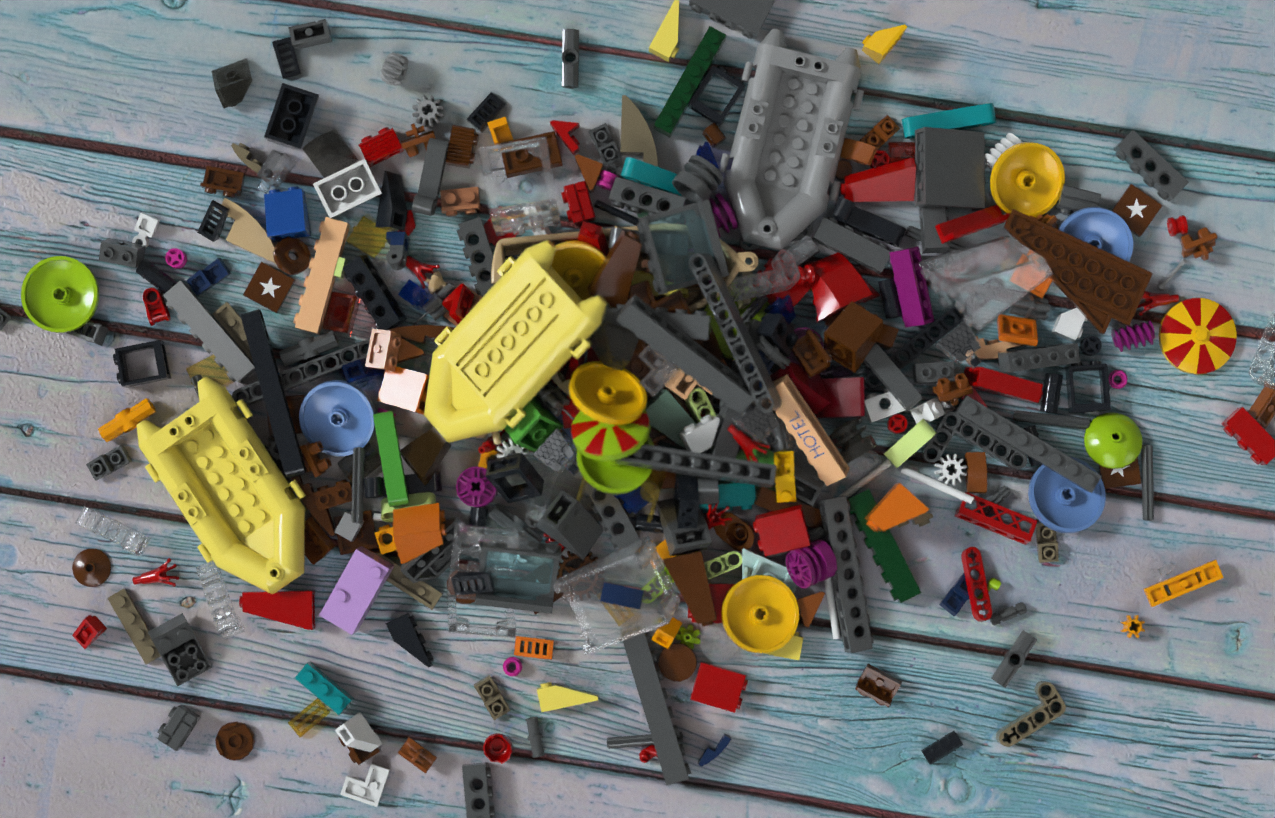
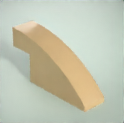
M224 198L221 205L229 209L227 217L235 220L226 241L275 263L273 251L276 245L267 237V231L246 210Z

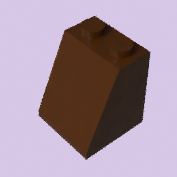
M851 301L824 332V349L826 348L830 352L831 359L856 373L883 332V320L877 314L867 311L862 305H857Z

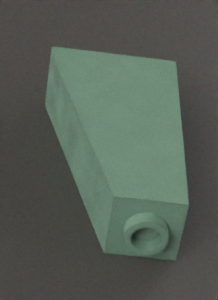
M660 389L646 403L644 408L649 417L650 427L685 448L679 433L683 432V428L687 425H695L696 423L668 390Z

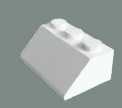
M366 159L313 183L330 219L382 194Z

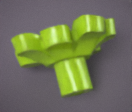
M689 624L687 629L681 626L679 629L681 634L676 635V640H681L680 643L694 649V643L698 645L701 642L697 638L701 632L699 629L693 630L694 626L692 624Z

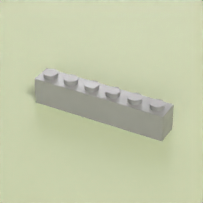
M180 280L163 295L166 299L165 304L171 310L175 309L179 314L177 318L184 325L187 323L190 326L189 332L196 339L200 338L203 341L202 347L208 353L212 352L215 355L214 361L221 368L224 366L228 370L227 376L233 382L242 383L256 371L254 363L184 282Z

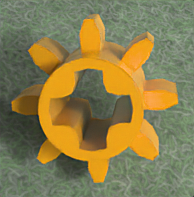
M1126 615L1127 620L1120 622L1123 624V629L1120 631L1127 632V638H1131L1132 634L1139 638L1138 633L1141 631L1145 632L1142 629V624L1145 621H1138V615H1135L1133 619ZM1131 623L1136 624L1134 630L1129 629L1132 626Z

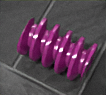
M1148 321L1147 324L1145 322L1140 323V326L1138 324H1134L1133 327L1126 326L1125 330L1122 327L1118 328L1117 331L1113 329L1111 336L1115 347L1119 348L1120 352H1123L1124 346H1126L1128 351L1131 350V344L1137 349L1139 342L1145 347L1147 340L1150 345H1153L1155 332L1152 322Z

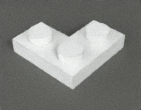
M372 763L365 781L347 775L340 795L378 807L390 769Z

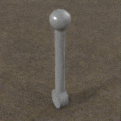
M1185 259L1179 263L1163 283L1158 284L1159 290L1165 289V285L1187 262Z

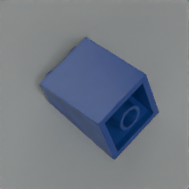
M298 186L289 187L288 191L280 192V189L270 190L269 194H264L266 230L269 239L277 242L286 237L296 239L311 236L306 196L302 188L299 189Z

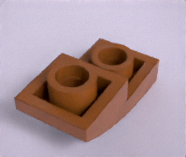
M887 115L859 141L879 149L901 128Z
M845 138L840 158L850 159L859 164L871 165L878 148L867 143Z
M966 452L967 475L965 480L967 492L986 493L987 464L985 452Z

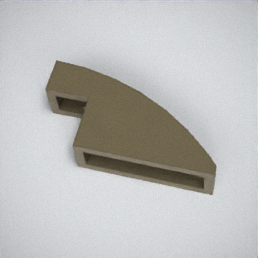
M622 95L621 155L643 156V162L658 167L656 146L648 124L634 103L626 95Z

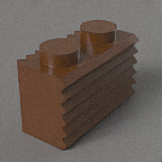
M452 125L446 158L447 165L470 169V164H474L475 153H473L474 145L477 146L479 134H476L474 128Z

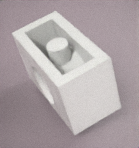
M884 389V394L878 396L876 393L865 396L864 409L869 423L906 410L888 389ZM881 399L888 400L889 407L887 409L880 407L879 402Z

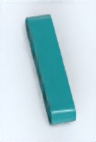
M993 103L916 115L902 119L905 139L915 138V130L923 127L964 130L997 123Z
M625 158L621 177L648 187L682 196L672 184L673 179L677 175L676 173L635 158Z

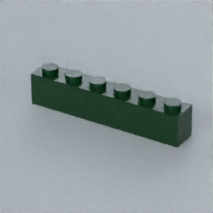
M709 26L654 123L656 131L671 138L688 108V103L701 85L723 46L726 34Z
M866 489L848 498L850 503L849 513L855 515L857 521L854 523L859 532L863 531L866 537L863 541L868 549H872L874 553L872 559L876 566L880 565L883 571L881 577L885 584L889 583L892 589L889 592L893 600L902 603L920 594L921 591L890 529L873 531L866 525L868 521L865 517L877 505L870 490Z

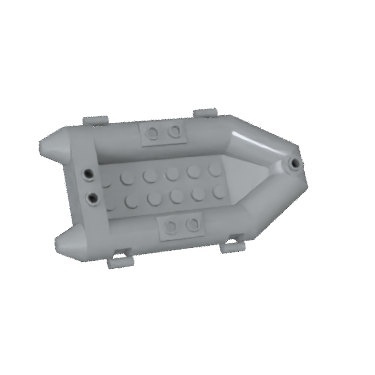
M772 29L759 43L754 63L746 62L741 80L747 82L748 86L730 155L722 154L718 169L722 174H725L723 184L744 242L781 251L827 209L829 201L837 202L841 183L834 181L851 111L852 109L860 110L864 91L857 90L861 67L856 49L846 47L834 61L787 49L783 31ZM752 67L756 69L754 78H750ZM856 93L854 103L852 104L850 102L851 95ZM729 159L733 160L731 170H726ZM833 185L829 196L827 194L828 186Z

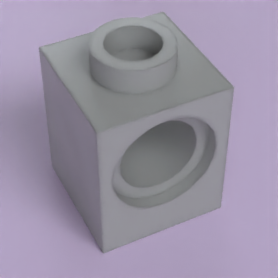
M352 511L351 513L345 512L335 533L350 541H354L365 521L363 520L359 524L353 523L351 521Z

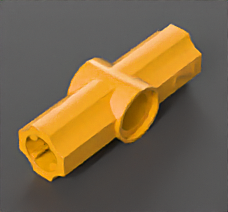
M146 398L135 406L126 408L116 414L114 419L98 428L99 433L108 443L124 432L127 433L135 429L137 424L156 413V409L152 402Z

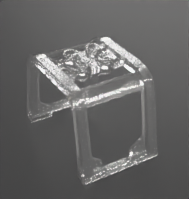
M546 137L479 148L491 221L497 237L504 236L505 233L513 232L514 235H521L525 233V230L532 229L533 232L543 231L544 227L562 226ZM528 148L530 154L542 159L543 170L534 172V174L545 178L548 200L501 207L498 186L507 179L505 167L491 169V166L501 158V152Z
M456 521L447 587L448 632L515 637L517 628L514 609L505 608L506 620L496 622V628L469 626L468 619L457 616L456 598L475 600L476 594L456 595L451 578L458 571L479 572L482 552L480 541L505 543L507 548L527 549L528 536L523 527L515 526L514 529L476 526L465 525V522ZM461 544H470V546H461ZM489 551L486 572H490L491 576L507 575V578L515 579L518 555ZM460 553L470 554L473 558H478L479 564L476 561H470L468 564H459ZM489 557L494 560L500 557H509L508 568L498 567L496 563L490 562Z

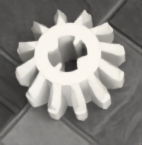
M508 437L507 443L505 440H501L503 446H497V450L500 451L496 453L497 458L510 456V451L514 450L516 453L513 454L523 453L528 460L525 454L529 453V450L515 444L511 437Z
M945 454V459L940 457L939 461L942 464L935 463L934 465L936 468H940V470L934 471L935 475L941 474L937 480L942 481L945 478L944 484L948 485L950 481L952 486L956 485L955 479L961 483L963 480L959 475H967V473L961 471V469L967 468V465H960L964 459L960 458L956 461L957 454H953L952 459L949 454ZM950 465H952V469L955 470L954 473H950L951 475H949V471L946 470V467H950Z

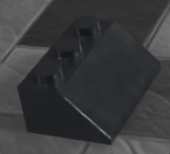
M282 83L264 135L265 139L285 147L301 149L319 94Z

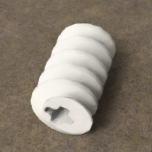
M1008 133L1006 138H1002L1000 143L995 144V149L991 148L989 153L984 154L989 169L992 171L995 162L1005 150L1013 145L1022 143V140L1014 134Z

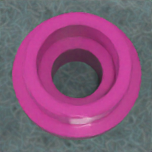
M1114 370L1108 376L1109 385L1114 389H1121L1127 384V375L1121 370ZM1115 376L1120 377L1119 383L1114 381Z
M509 657L503 663V670L508 676H517L522 670V663L516 657ZM510 663L516 664L515 670L509 668Z

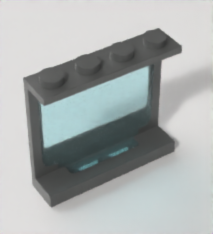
M709 199L638 219V231L643 235V249L648 254V268L651 273L653 272L655 279L653 280V286L655 291H658V294H666L673 290L698 284L689 263L691 256L696 253L711 254L722 277L729 275ZM702 258L700 259L701 266H703Z
M484 536L479 572L491 573L495 590L493 592L476 593L475 605L552 614L562 545Z

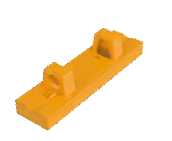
M1212 560L1146 587L1143 590L1150 607H1154L1224 577L1217 560ZM1165 585L1168 586L1170 593L1167 592Z

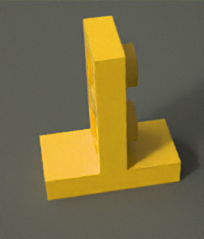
M794 451L774 452V465H776L774 481L776 484L777 503L796 502Z

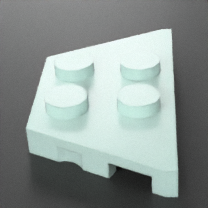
M745 548L742 549V579L755 575H767L782 581L792 592L796 591L795 588L798 586L791 579L786 566Z

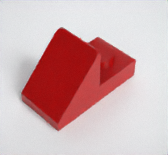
M552 120L550 126L573 155L580 151L578 147L580 143L574 135L570 137V134L577 130L580 124Z
M463 283L443 300L442 305L450 312L449 315L457 324L470 312L474 294Z
M90 614L84 618L72 636L86 649L107 628L96 616L92 617Z

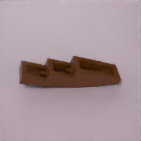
M414 325L387 330L401 334L402 339L425 344L427 337L436 339L447 326Z
M301 475L291 478L292 481H297L306 496L302 498V501L316 521L330 536H336V529L329 509L317 510L312 494L314 493L312 483L304 484Z
M760 487L754 502L755 505L769 511L801 505L806 525L814 529L822 526L819 509L797 500L796 502L777 503L775 491Z

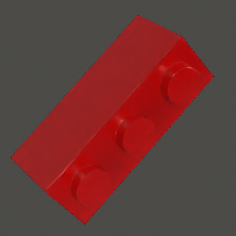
M1243 407L1237 408L1221 423L1225 427L1223 430L1230 437L1233 436L1238 441L1237 445L1242 450H1247L1251 454L1250 458L1257 465H1267L1275 457V440Z

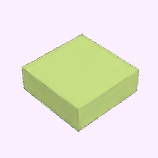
M339 257L334 271L336 278H344L345 272L343 267L348 263L345 258Z

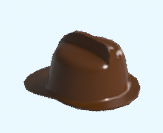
M724 512L721 515V519L732 517L733 520L724 521V526H714L716 534L737 551L742 552L743 548L749 550L754 543L753 526L748 521L742 520L732 513Z

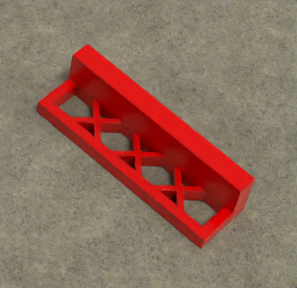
M994 205L940 223L935 228L941 243L944 244L1002 224L1007 221L1010 213L1002 215L998 205Z
M965 492L975 497L974 501L978 508L974 510L965 508L966 502L962 500L960 507L955 512V517L1024 545L1031 541L1037 520ZM987 506L993 508L995 516H985L983 508ZM1004 514L1010 515L1013 523L1009 525L1003 523L1000 516ZM1022 521L1031 523L1029 532L1022 531L1018 523Z

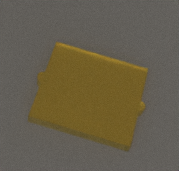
M363 216L357 226L353 227V232L346 242L375 259L381 249L385 248V243L387 242L386 233L389 231L375 227L376 223Z
M214 354L186 369L190 378L201 375L202 378L209 377L221 385L230 382L224 370L225 367L221 368L214 361L216 358Z

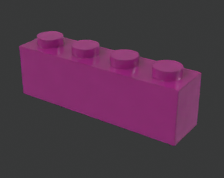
M919 246L890 252V263L893 267L894 282L897 286L898 300L901 305L905 328L934 322Z

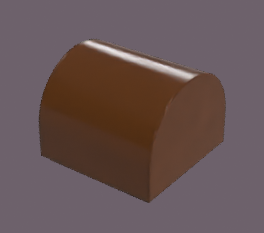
M716 123L706 127L702 133L712 148L717 147L726 139V136Z

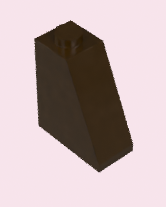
M433 427L401 449L400 452L403 460L424 485H427L450 449L451 444Z

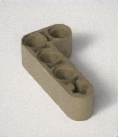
M1040 681L1036 684L1035 693L1041 704L997 731L996 739L1001 745L1005 747L1013 746L1065 712L1066 705L1053 684L1047 681ZM1044 685L1049 687L1047 695L1041 694V688ZM1053 702L1059 703V710L1056 712L1051 710ZM1037 712H1042L1043 719L1040 722L1035 721V714ZM1021 722H1025L1027 725L1024 732L1018 730ZM1004 733L1010 735L1008 736V741L1002 740Z

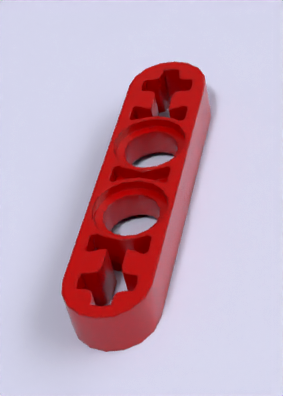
M969 547L964 549L961 554L969 600L974 619L978 622H984L991 618L992 607L981 553L978 548ZM969 553L972 555L974 554L973 559L971 557H968ZM972 570L978 572L979 578L977 580L972 578ZM975 589L982 591L983 596L981 599L975 596ZM979 611H985V615L980 614Z

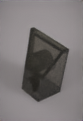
M246 58L212 71L215 91L223 108L234 107L241 103L253 81L248 59Z
M336 129L316 137L302 147L324 178L358 161Z
M604 321L588 341L591 343L590 347L605 366L622 371L630 363L639 338L630 329Z

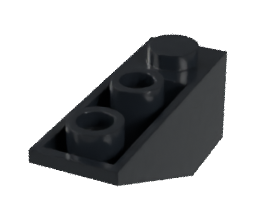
M384 171L382 194L380 195L375 227L388 231H404L407 207L402 177L399 174Z
M407 613L386 623L394 642L428 668L433 666L432 661H434L430 650L426 651L423 645L426 641L422 633L418 634L416 629L418 624L413 615L410 616Z

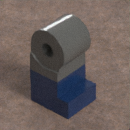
M387 232L386 240L390 245V251L386 255V260L392 269L401 270L407 262L410 239L406 232Z

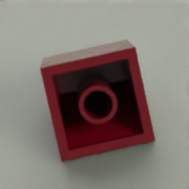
M792 362L788 366L784 364L785 369L779 368L770 376L772 381L788 375L814 415L831 403L819 373L810 378L801 365Z
M864 377L821 379L831 403L815 415L817 419L862 418L865 416Z

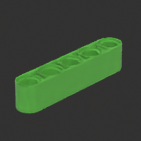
M393 411L373 414L389 507L409 504Z

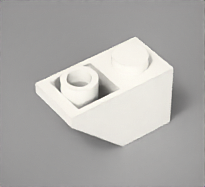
M1078 308L1058 315L1051 333L1073 342L1076 339H1080L1084 330L1081 328L1082 324L1088 319Z
M937 396L911 409L910 412L917 424L923 418L927 423L956 408L950 401L940 402Z
M706 415L700 419L701 422L695 425L690 424L683 428L684 431L679 433L687 451L701 453L712 447L720 422L719 417Z
M360 712L335 730L348 747L372 752L382 745L378 735L372 730L368 721Z

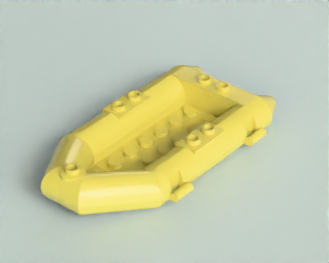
M549 240L526 248L516 261L513 257L509 256L497 270L501 275L498 281L453 331L447 326L434 340L438 347L432 353L423 415L448 443L500 431L508 425L514 428L526 415L523 408L572 355L578 359L588 349L591 343L587 339L602 323L607 302L599 295L583 301L551 266L556 247Z
M204 377L197 382L199 403L163 428L147 419L137 424L138 446L150 463L145 468L155 483L161 480L202 543L197 548L207 563L213 560L218 568L270 594H274L305 572V507L300 500L306 495L296 480L288 483L247 420L253 414L244 400L241 399L235 402L226 387L209 377ZM237 407L240 408V410L242 411V413H243V415H244L245 417L242 416V414L240 413V411L238 410ZM290 487L293 489V491H294L295 494L297 495V498H296L295 495L293 494V492H292V490L290 489Z

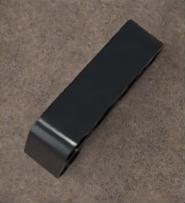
M841 197L838 199L831 218L837 220L839 224L849 226L858 232L894 247H899L906 231L904 227L855 206L854 202Z
M435 472L427 485H424L416 474L405 475L408 494L442 491L441 472ZM384 477L364 478L365 498L387 497Z

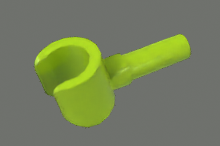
M991 578L987 584L988 592L991 588L997 591L1001 582L996 578ZM981 593L977 598L981 599L983 594Z

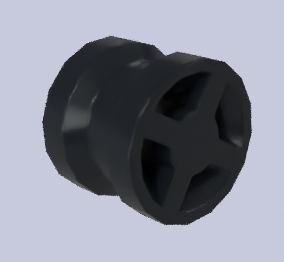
M1096 336L1086 337L1080 343V350L1086 356L1095 355L1102 348V343Z

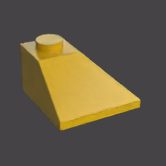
M904 24L875 31L872 36L868 34L862 42L864 44L862 51L876 63L880 64L901 39L907 26Z

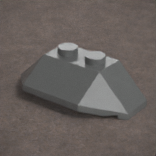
M458 517L446 519L443 522L446 527V535H443V544L402 564L400 571L413 583L437 579L465 553L470 529Z

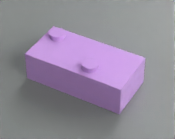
M363 546L357 548L319 616L351 635L356 633L395 565Z

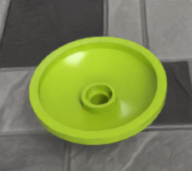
M1115 412L1104 413L1094 418L1090 422L1089 428H1086L1084 446L1089 457L1098 465L1109 469H1119L1130 465L1140 454L1142 434L1137 424L1126 415ZM1112 435H1117L1119 439H1113Z

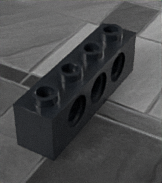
M360 255L343 267L346 279L352 283L355 288V294L362 299L365 304V310L375 320L374 323L377 329H393L407 320L368 255ZM362 274L365 276V282L361 279ZM372 290L375 292V299L371 296ZM382 306L385 308V315L381 312Z

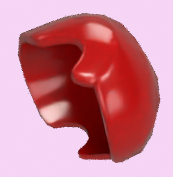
M495 733L486 738L483 750L485 756L491 762L503 764L510 759L513 747L509 737L504 734Z

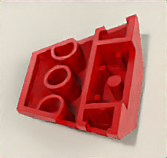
M839 252L810 263L815 271V281L810 284V288L813 291V305L816 307L817 322L832 317L835 313L844 310L851 301L856 304L865 303L880 296Z

